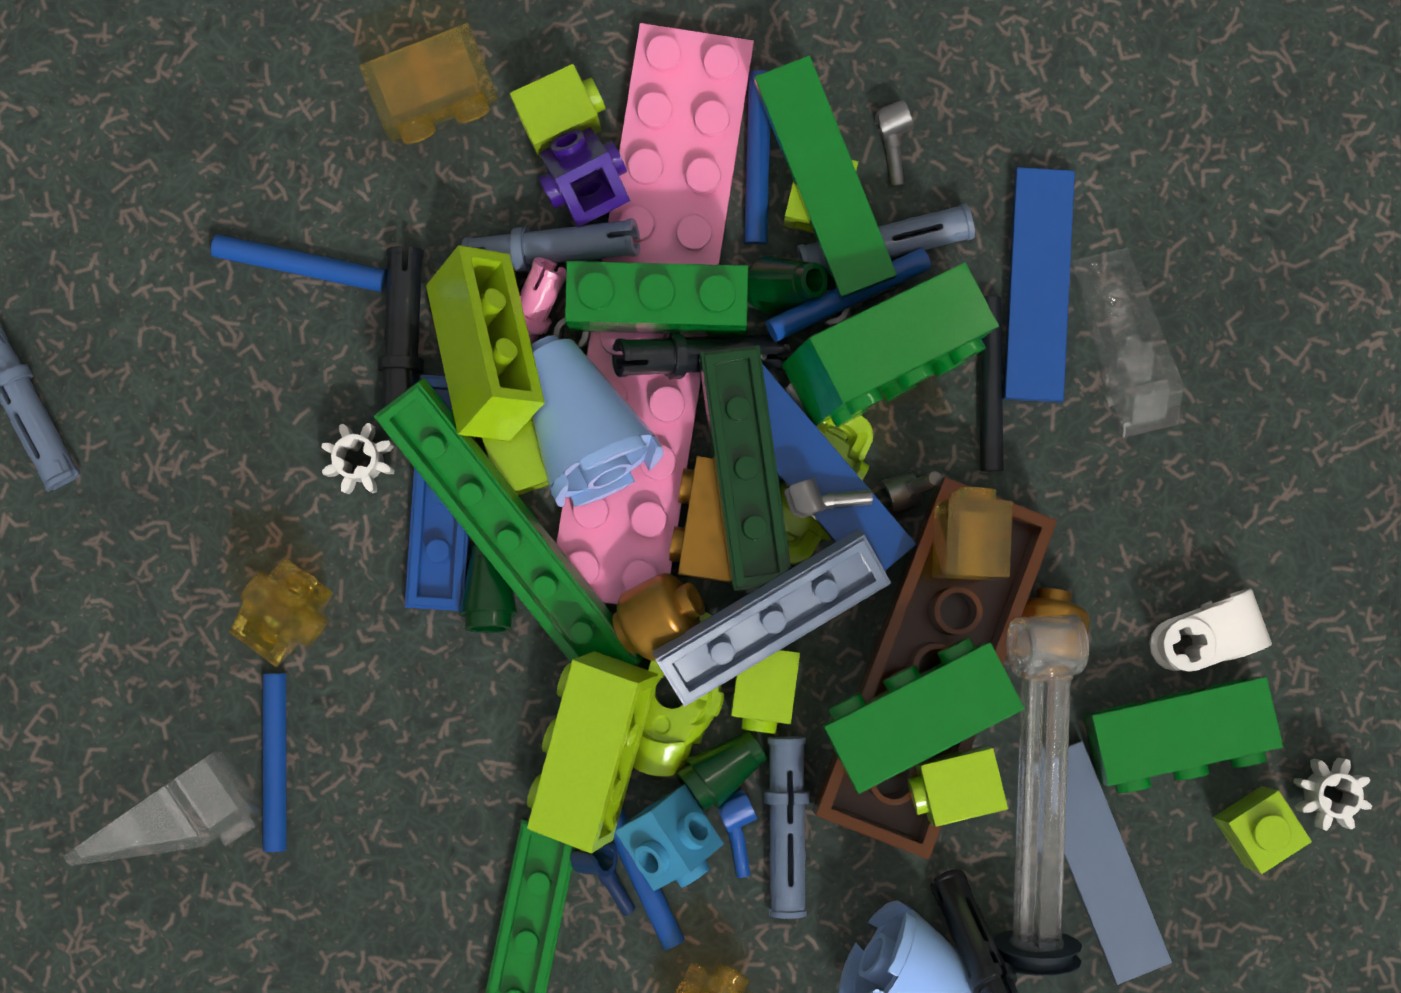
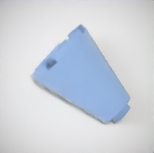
M551 335L531 345L545 401L544 405L532 418L550 493L558 506L564 507L566 497L571 498L575 507L603 499L635 482L630 471L641 463L645 462L649 471L657 465L664 454L657 436L573 340H559L558 336Z
M898 900L885 904L868 921L869 924L878 927L864 951L855 943L842 970L838 989L839 993H971L968 987L970 976L959 951L912 907Z

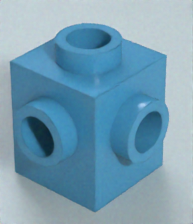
M685 784L654 801L615 830V833L653 891L675 880L681 888L691 884L710 870L706 859L724 845Z

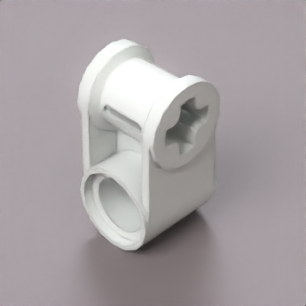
M1252 588L1231 593L1230 598L1212 603V601L1206 602L1201 605V608L1170 618L1157 625L1151 634L1149 642L1151 655L1156 663L1168 670L1190 672L1222 661L1237 659L1271 646L1272 642ZM1180 635H1190L1193 645L1185 649V654H1175L1173 650V644L1181 640Z

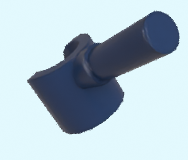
M609 842L591 854L580 851H573L571 853L570 861L574 871L598 876L623 916H627L635 910L634 904L614 871L618 862V852L614 844Z

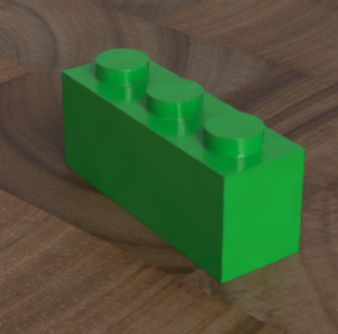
M567 261L565 322L569 331L658 334L681 332L680 334L745 335L747 327L748 266Z
M970 637L962 639L937 653L942 663L922 673L919 672L916 665H912L883 680L887 691L865 702L860 692L828 708L832 719L821 724L851 785L858 794L1025 709L991 642H981L974 645Z
M1251 676L1083 713L1098 781L1106 786L1115 785L1116 793L1118 794L1152 787L1150 777L1172 772L1174 781L1202 777L1210 774L1208 764L1230 760L1232 768L1264 763L1267 761L1266 751L1284 748L1267 677Z

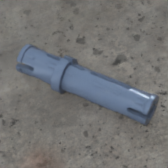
M967 203L878 226L891 259L904 256L919 248L928 250L975 238L974 222ZM933 228L938 229V231L898 241H893L894 238L926 231ZM818 242L797 245L799 261L819 263L823 266L827 275L830 274Z
M630 218L625 221L530 231L526 226L514 227L511 230V234L478 238L465 237L462 240L461 246L510 254L513 269L522 274L530 272L532 262L536 257L545 258L557 264L567 263V261H586L622 256L636 257L640 252V244L633 243V239H640L635 219Z
M0 323V404L6 411L24 449L36 467L46 491L56 490L80 477L82 474L72 457H70L62 438L35 392L36 390L30 381L34 376L27 364H21Z
M800 736L768 737L770 747V789L764 790V803L770 805L769 859L771 908L769 909V916L782 919L803 918L807 916V910L805 909V804H810V790L805 789L804 744H806V738Z

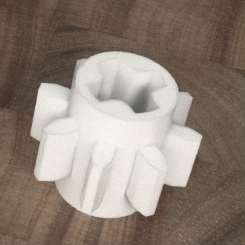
M370 423L365 424L360 435L353 434L352 430L345 424L339 425V432L342 438L335 445L322 443L321 446L325 451L331 453L332 464L322 470L323 475L333 477L341 474L344 476L341 483V491L350 494L354 490L356 482H363L364 487L369 492L376 493L377 485L374 478L380 472L385 474H394L395 472L391 466L384 463L383 458L384 453L393 449V443L389 440L381 441L377 444L372 442L375 435V426ZM363 443V452L371 457L368 467L357 466L354 473L351 474L353 465L345 460L348 450L358 451Z
M1337 758L1333 763L1332 771L1329 770L1322 760H1310L1314 773L1307 780L1294 778L1293 781L1298 787L1304 788L1305 799L1298 802L1295 806L1296 810L1303 813L1317 812L1314 820L1315 827L1326 831L1330 828L1333 817L1336 818L1342 827L1348 829L1355 828L1352 816L1360 809L1368 810L1372 808V805L1364 800L1362 789L1371 781L1370 778L1362 775H1348L1351 768L1350 760ZM1327 785L1335 786L1338 791L1343 792L1340 803L1332 802V800L1323 796Z

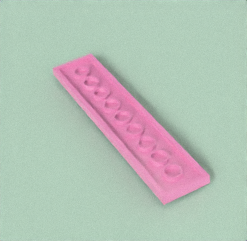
M640 23L619 154L627 169V172L619 177L630 201L610 211L608 222L625 221L630 218L635 219L640 239H633V243L640 244V252L636 257L604 258L602 262L719 265L754 40ZM590 332L587 357L657 436L664 453L657 465L650 471L645 462L630 471L635 482L614 494L576 507L570 497L565 499L556 544L604 603L618 604L619 597L623 592L661 573L671 574L673 561H669V553L674 526L678 527L682 503H678L683 468L687 469L701 383V372L686 373L682 379L671 380L664 374L617 377L612 363V355H623L622 351L615 352L613 350V344L616 339L663 338L664 334ZM683 334L684 337H705V336H708V335H698V334Z

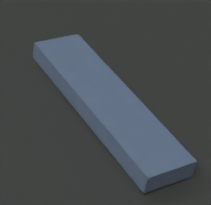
M857 529L689 629L684 635L652 651V654L685 707L891 584V581L865 535L860 529Z
M1078 740L1026 761L1025 763L1113 981L1119 985L1171 964V958L1083 741Z

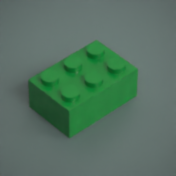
M966 262L809 337L782 364V367L813 424L817 426L832 419L837 428L867 412L868 408L885 399L886 403L913 390L918 386V383L932 375H935L937 378L965 364L968 358L986 349L982 339L998 328L999 325Z

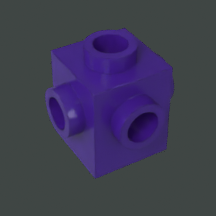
M591 127L583 131L574 130L566 132L557 137L549 148L539 152L548 173L538 178L554 209L564 204L577 227L630 201L619 177L626 173L627 169L612 140L602 144Z

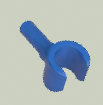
M739 790L733 793L718 810L728 832L729 841H731L736 877L744 878L750 876L751 873L745 836L741 827L757 820V817L745 791Z

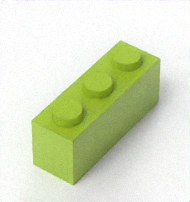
M458 245L426 285L457 434L510 441L545 403L511 257L507 253Z
M596 651L572 659V662L566 665L557 686V695L562 697L557 718L549 724L542 742V751L547 753L542 774H539L534 780L527 798V806L532 808L527 829L588 853H593L613 841L659 674Z

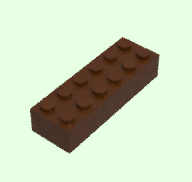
M947 477L942 478L941 484L934 488L914 541L916 545L910 551L858 687L857 693L861 692L865 702L887 691L883 680L912 665H916L919 672L922 673L942 663L937 653L967 637L971 638L974 645L981 642H991L1003 665L1058 520ZM977 734L930 758L972 748ZM834 751L812 808L815 816L928 860L931 857L942 827H935L931 824L927 813L916 814L908 784V779L918 777L915 766L858 794L851 785Z

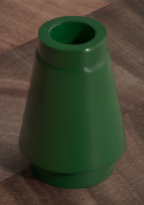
M764 256L748 268L747 301L751 306L763 313L776 314L798 304L821 297L826 292L828 276L823 266L816 262L810 263Z
M478 546L471 547V558L469 560L459 616L465 618V630L477 633L512 630V617L518 615L514 591Z
M745 731L738 737L735 736L685 759L686 766L676 772V777L681 786L684 784L687 786L704 812L712 805L718 809L767 758L756 739L748 731Z

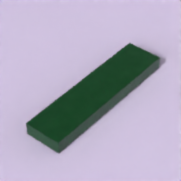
M760 345L701 352L698 357L731 591L759 588L791 569Z

